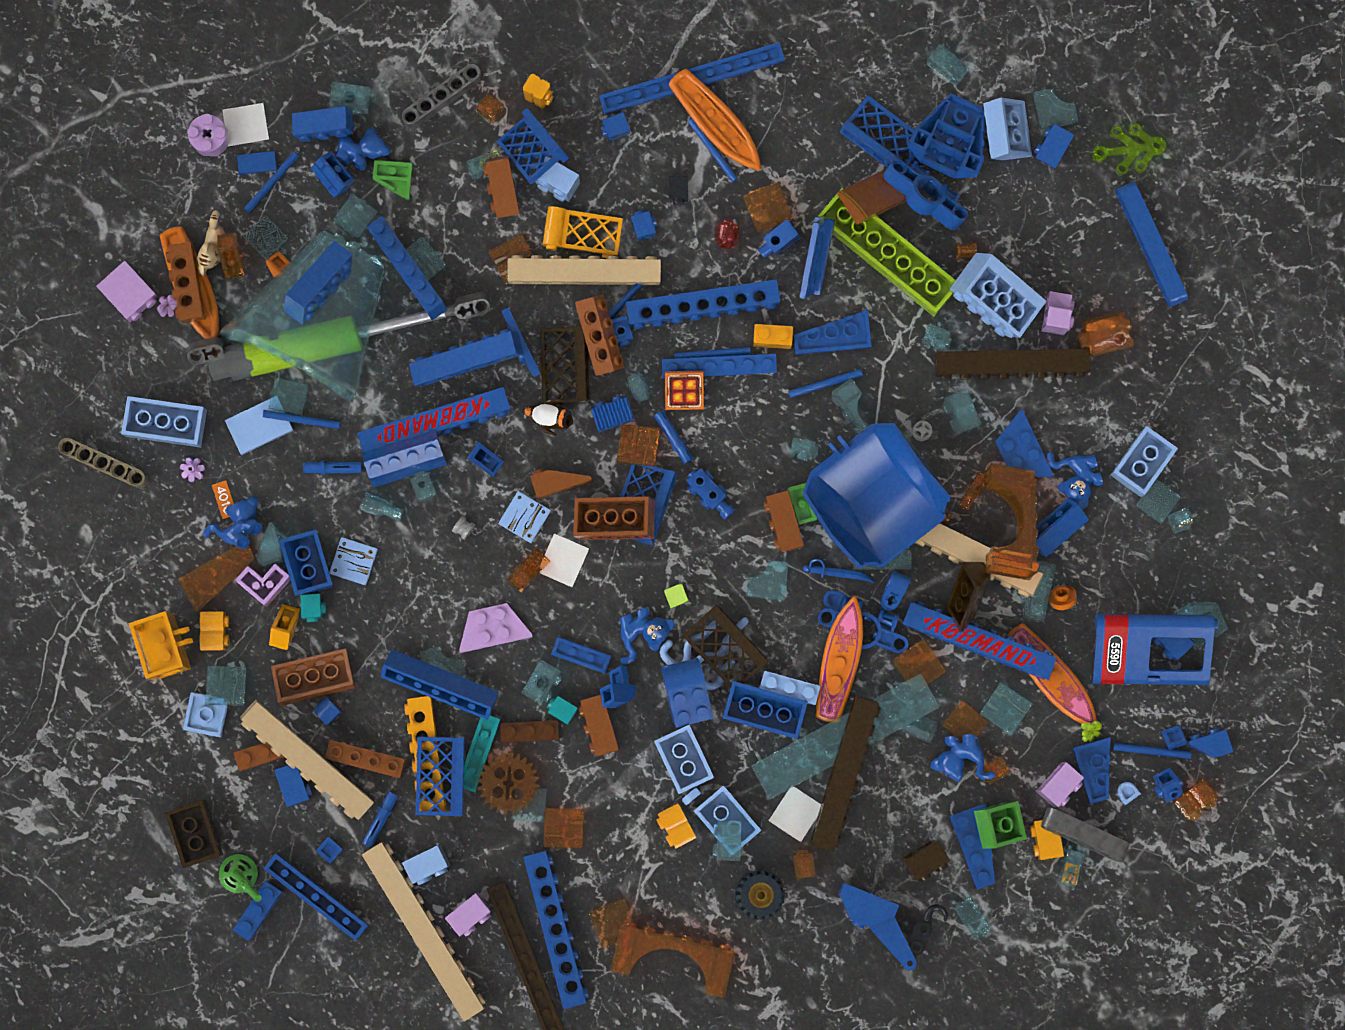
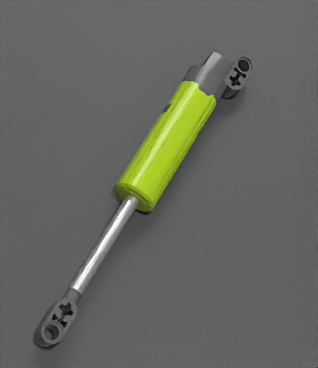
M483 292L460 296L454 300L452 305H447L446 308L448 310L434 320L456 316L459 319H468L484 315L490 309L489 298ZM479 301L485 302L482 306L477 305ZM422 311L357 327L354 317L348 316L224 346L220 338L212 337L192 342L188 346L187 359L194 365L208 362L213 381L232 377L233 381L358 352L362 348L360 338L434 320H431L428 314ZM199 351L201 354L193 355L192 352Z

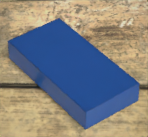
M275 151L237 155L239 175L277 171Z

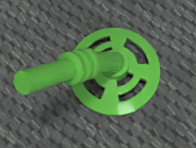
M235 854L226 858L219 869V879L224 888L233 893H248L256 902L262 899V896L253 888L258 877V869L255 862L243 854ZM233 860L234 865L230 867L228 872H224L226 865ZM240 860L246 861L251 866V869H248ZM239 865L243 866L246 871L239 868ZM247 875L252 876L251 881L248 880ZM227 878L231 884L236 885V888L229 886L225 879Z

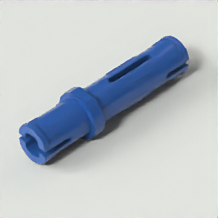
M662 410L655 414L653 417L669 439L673 451L676 450L683 464L692 461L694 457L686 447V441L681 439L665 411Z
M321 460V462H303V472L321 473V475H325V473H362V462H325V460Z
M388 791L382 805L377 808L378 812L362 844L370 848L373 847L388 816L392 815L391 810L399 797L398 795Z

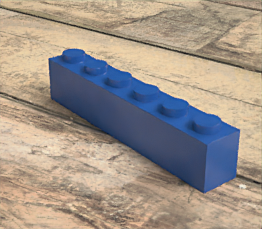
M381 216L368 225V231L430 319L434 320L448 309L384 218Z
M505 329L496 336L493 334L482 337L483 340L478 342L477 340H471L462 347L459 345L449 347L447 352L437 351L428 358L426 356L415 358V362L409 363L414 386L423 387L524 355L519 333L511 331V329Z
M393 649L383 664L380 676L383 679L486 720L489 719L499 694L498 691Z
M275 853L264 867L266 872L355 941L362 936L370 925L281 854Z

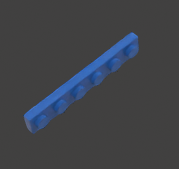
M776 353L663 358L662 376L665 378V371H703V376L777 373Z

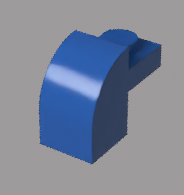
M619 666L609 672L611 683L600 689L603 708H617L629 702L635 696L636 685L629 684L627 666Z

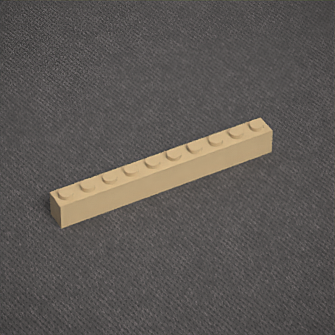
M381 842L363 853L362 856L463 1021H466L485 1009L483 1004L486 1002L480 993L477 994L475 992V983L471 977H466L464 974L465 967L460 960L456 961L453 954L455 951L451 944H446L443 940L445 935L439 926L435 927L432 922L435 920L430 910L426 911L422 905L424 900L419 893L415 894L412 887H414V884L411 883L409 877L405 878L402 873L404 870L399 860L395 861L392 857L394 853L388 843L385 845L384 842Z

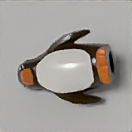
M550 399L538 406H528L524 410V416L527 420L534 422L544 433L552 436H557V434L550 429H568L573 424L571 411L557 406V404L565 403L563 400Z

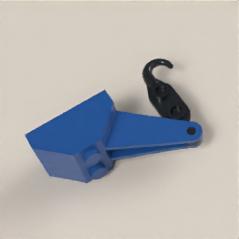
M844 882L841 883L838 891L848 918L853 920L852 924L862 929L868 926L906 970L916 968V956L921 955L925 950L932 931L933 913L941 911L944 915L943 920L947 921L948 912L945 907L939 904L931 905L915 923L907 943L894 917L899 907L898 904Z

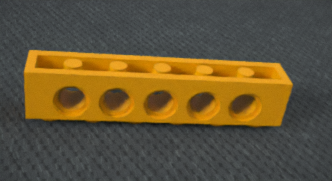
M429 696L407 699V704H404L405 714L409 715L410 723H407L408 734H412L413 741L409 742L411 754L414 753L415 761H412L413 773H417L418 733L425 731L428 737H437L433 702ZM418 712L425 714V720L421 723L415 720V715ZM430 741L422 742V750H427L430 753L435 748ZM438 749L430 755V759L436 765L440 762ZM429 760L421 764L423 771L426 769L432 770L435 767ZM436 768L432 772L433 776L431 778L435 784L442 779V774ZM424 780L420 788L425 793L427 789H432L434 785L429 780ZM442 781L438 785V787L444 792V786ZM437 788L434 789L435 797L432 799L435 804L443 797ZM425 798L420 803V811H429L434 805ZM444 799L437 806L442 812H447ZM434 808L431 812L439 811L436 808Z

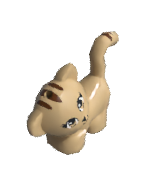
M217 210L211 214L205 242L197 256L199 272L203 276L207 269L213 268L222 260L221 247L227 242L223 227L217 224L220 215Z

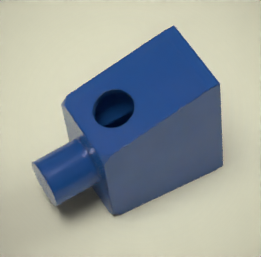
M786 219L763 238L766 243L758 248V251L764 258L772 252L779 255L802 237ZM775 239H780L778 245H774Z

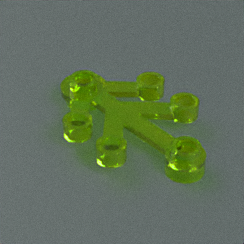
M1137 123L1130 126L1129 133L1132 136L1139 137L1145 144L1136 143L1123 133L1120 126H1114L1110 131V135L1113 138L1119 139L1127 146L1107 149L1104 146H1097L1092 151V158L1096 162H1103L1108 156L1128 154L1125 160L1116 167L1117 174L1124 175L1139 152L1147 151L1143 159L1135 164V170L1138 173H1142L1146 170L1147 164L1154 155H1161L1165 151L1166 143L1161 137H1150L1141 130V126ZM1132 127H1137L1138 132H1133ZM1113 130H1119L1120 134L1115 135ZM1158 143L1160 148H1155L1153 144ZM1102 150L1104 155L1099 156L1097 151ZM1143 164L1144 169H1139L1137 165ZM1120 166H1123L1125 168L1124 172H1121L1119 170Z

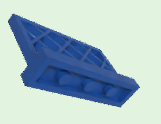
M868 95L843 124L839 132L886 168L896 159L903 161L899 158L898 152L908 151L909 159L904 162L908 166L915 158V155L912 154L908 146L909 138H911L914 129ZM867 102L874 106V113H865L864 106ZM886 115L890 120V124L880 125L879 116ZM876 116L877 125L867 126L866 117ZM855 118H863L864 126L857 127L852 121ZM891 127L892 136L882 137L881 128ZM894 127H902L905 135L895 136ZM878 129L879 137L872 138L869 136L868 130ZM906 139L907 147L897 148L896 140ZM893 140L894 149L885 148L883 141Z
M526 108L522 112L525 117L496 142L528 182L533 184L559 160L564 163L569 157L531 111ZM527 124L525 132H520V129ZM529 136H535L533 142H528ZM523 137L522 143H517L518 138ZM512 138L511 144L504 145L505 142ZM537 146H543L541 152H536ZM527 147H531L530 153H525ZM520 148L519 154L513 155L514 150ZM545 156H553L550 160L544 162ZM535 157H540L538 163L532 164ZM528 158L527 164L521 165L522 160ZM537 168L536 172L529 176L531 169Z
M815 217L799 298L806 299L812 294L821 295L835 223L833 219Z
M633 459L620 497H626V494L628 497H638L640 495L645 497L644 493L652 489L655 490L657 495L654 499V539H632L653 547L678 475L674 471L665 470L653 465H641L642 462H636ZM636 465L644 467L647 474L636 478L634 474ZM656 472L663 473L662 480L654 484L650 475ZM648 477L652 486L642 490L638 481ZM636 483L640 492L630 496L628 488Z
M418 737L415 815L463 816L465 738ZM422 741H430L435 746L428 755L422 750ZM433 741L441 742L438 745H436ZM444 742H453L452 751L447 755L439 748ZM436 749L444 756L437 765L429 758ZM426 759L435 766L427 775L421 769V764ZM446 759L452 764V770L447 774L438 767ZM436 768L444 776L437 784L428 777ZM451 773H452V780H450V779L448 778V776H449ZM426 778L434 785L427 794L420 788L421 783ZM445 779L451 783V790L446 794L438 787ZM435 788L443 795L436 804L428 797ZM425 798L434 805L429 811H420V803ZM446 798L451 803V812H442L437 805ZM434 808H436L439 812H431V811H432Z

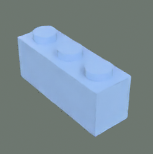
M764 671L759 687L760 689L808 701L807 704L814 706L816 705L820 690L818 685Z

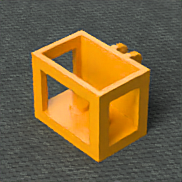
M164 611L128 623L146 679L156 681L191 669L184 646L193 643V639L187 638L182 641L180 634H185L190 630L189 627L178 629L174 614ZM140 641H141V644H142V647H143V650H144V653H145V656H146V660H145V657H144V654H143V651H142V648H141V645H140Z

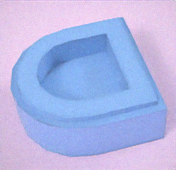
M1123 782L1117 788V795L1124 805L1141 794L1136 786L1130 782Z
M695 788L682 798V802L687 805L701 793Z

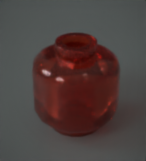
M722 220V223L715 226V243L722 249L734 248L739 243V226L734 224L732 220Z

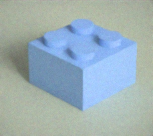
M546 156L544 162H547L551 158ZM557 162L536 180V184H538L537 187L540 190L552 192L559 201L563 202L565 200L569 202L580 184V179L577 173Z
M437 845L402 863L411 883H417L418 886L431 880L429 876L433 874L437 877L448 872L447 867L451 866L441 845Z

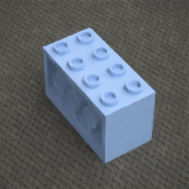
M975 253L950 288L954 293L953 296L958 301H964L971 312L982 316L981 320L987 325L991 324L995 327L994 331L1002 337L1005 335L1009 338H1020L1046 303L1044 298L992 254Z

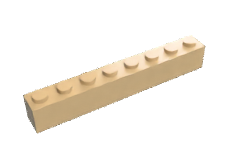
M514 255L512 258H508V284L634 285L637 283L642 285H660L661 260H657V257L647 256L645 259H638L636 256H627L626 259H619L618 256H608L607 259H600L599 256H588V259H580V256H569V259H561V256H550V259H542V256L534 255L531 256V259H527L521 255Z
M940 523L915 542L922 547L924 545L931 547V551L938 555L942 553L948 555V559L957 564L959 561L962 563L984 562L991 573V581L995 578L1001 581L1000 585L1007 589L1013 587L1018 590V594L1026 598L1028 596L1034 597L1044 577L1042 573Z
M255 700L240 716L243 721L241 723L243 727L248 731L254 730L257 733L256 737L263 744L268 742L272 746L271 750L277 756L282 754L287 759L285 762L291 768L297 767L302 771L300 775L309 782L311 779L316 783L314 787L322 794L326 792L330 795L329 800L337 807L339 804L344 807L345 810L343 812L351 819L355 817L359 820L374 803L366 793L259 701Z

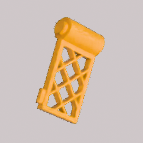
M548 207L542 245L546 246V250L557 251V248L602 254V258L618 256L623 218L571 211L560 207ZM570 215L578 216L582 223L573 228L569 223ZM590 219H596L600 224L593 231L586 223ZM610 221L618 222L617 230L612 234L605 227ZM584 224L590 233L581 239L575 230ZM603 228L609 236L600 242L594 233ZM573 232L579 241L574 245L566 244L567 236ZM591 235L598 243L593 248L587 247L584 243V240ZM609 238L615 243L614 251L606 250L602 245Z

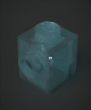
M929 324L921 344L937 351H943L944 348H949L952 338L949 337L951 332Z

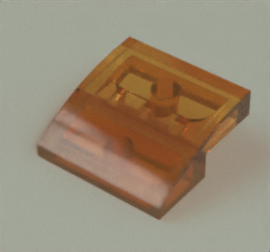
M778 182L743 195L757 233L779 225L786 219L788 221L793 219Z
M924 639L892 660L914 694L946 673V670Z

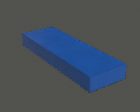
M557 637L551 653L555 657L606 674L612 657L606 653Z

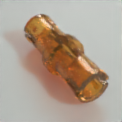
M977 472L976 477L971 485L967 486V491L958 504L961 508L969 511L976 497L980 496V490L988 480V477Z

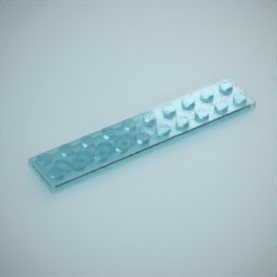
M921 673L873 699L879 702L881 710L879 717L874 719L873 725H875L873 736H869L867 743L870 746L940 708ZM849 712L751 765L769 800L833 766Z

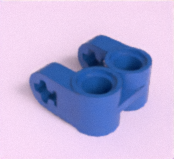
M896 571L891 573L880 600L882 609L892 611L900 604L910 584V577ZM891 596L894 597V598L892 599V602H893L892 605H888V601H887V600H888Z

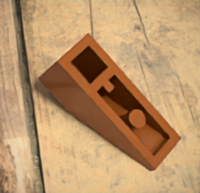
M544 468L534 471V475L530 476L538 500L592 482L591 476L552 470L545 471Z

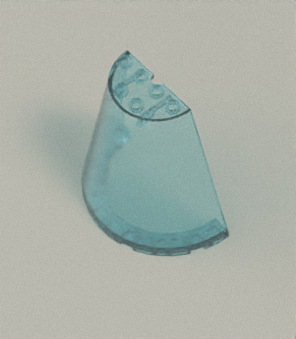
M326 231L320 232L222 328L220 336L233 344L239 342L248 343L303 370L319 382L325 383L336 395L353 403L369 341V328L373 323L386 267L381 263L382 259L374 254L371 256L361 249V245L357 242L351 241L349 243L345 241V237L338 233L332 235ZM335 241L353 254V264L350 269L352 272L347 280H342L339 283L340 286L334 294L330 293L325 305L315 310L314 317L310 321L306 320L302 325L284 312L285 295L330 244Z

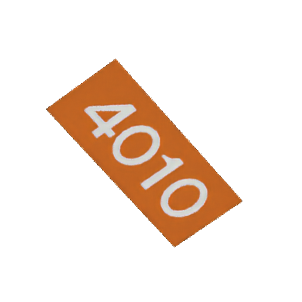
M225 480L212 485L222 519L230 517L226 513V507L234 504L227 481Z

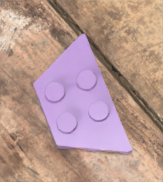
M507 603L469 611L459 651L460 653L469 652L533 636Z

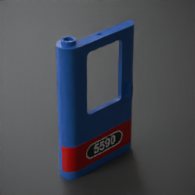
M1096 614V642L1092 684L1209 685L1214 631L1218 630V619H1214V615ZM1154 637L1204 638L1205 646L1202 669H1149L1151 639Z

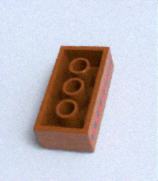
M649 496L575 498L573 536L579 540L654 539L655 501Z

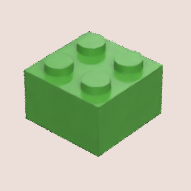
M1018 801L1004 802L974 811L982 849L998 848L1027 839Z

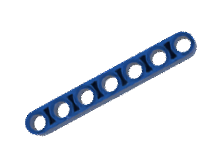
M1133 181L1115 189L1121 207L1167 305L1172 307L1188 300L1187 292L1136 183Z

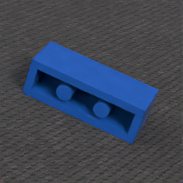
M346 106L292 113L293 136L300 142H310L311 139L316 138L326 140L331 136L346 137L347 134H353L352 111Z
M1068 498L1028 532L1026 536L1036 551L1047 557L1089 519L1081 507Z
M266 880L258 891L262 899L259 902H256L254 899L251 901L233 928V931L248 941L252 940L284 890L271 881Z

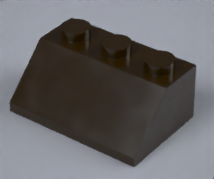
M984 562L962 563L948 601L947 609L960 632H964L974 620L979 610L981 599L985 594L987 583L990 581L991 573Z

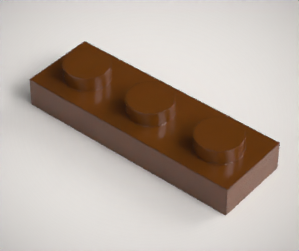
M558 720L500 723L501 743L559 740Z

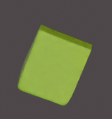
M682 583L664 590L670 609L689 602Z

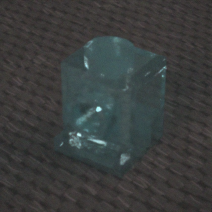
M793 437L789 458L793 459L794 455L797 456V459L808 461V458H816L818 453V447H815L816 442Z
M423 471L413 474V478L410 481L419 502L437 496L428 472L424 474ZM422 481L426 483L424 488L419 487V483Z

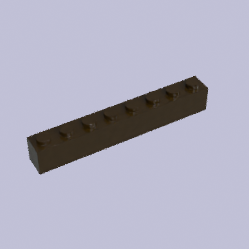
M1090 349L937 351L935 353V377H940V380H951L952 377L968 380L971 379V376H978V379H990V376H997L998 379H1008L1009 376L1025 379L1028 378V375H1036V378H1047V375H1055V378H1065L1066 375L1073 374L1075 378H1081L1090 372Z
M856 694L854 696L811 835L810 844L812 846L834 852L835 847H838L840 844L841 836H839L841 829H844L847 820L845 813L846 810L851 808L852 799L850 797L852 791L855 792L857 789V774L862 772L864 762L861 761L863 755L868 753L869 744L867 742L869 736L872 737L875 730L873 722L875 717L878 718L881 707L876 700Z

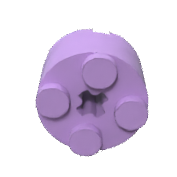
M204 114L195 118L187 131L190 143L203 156H218L226 150L229 143L227 128L219 118L210 114ZM208 133L212 135L210 138L206 137Z

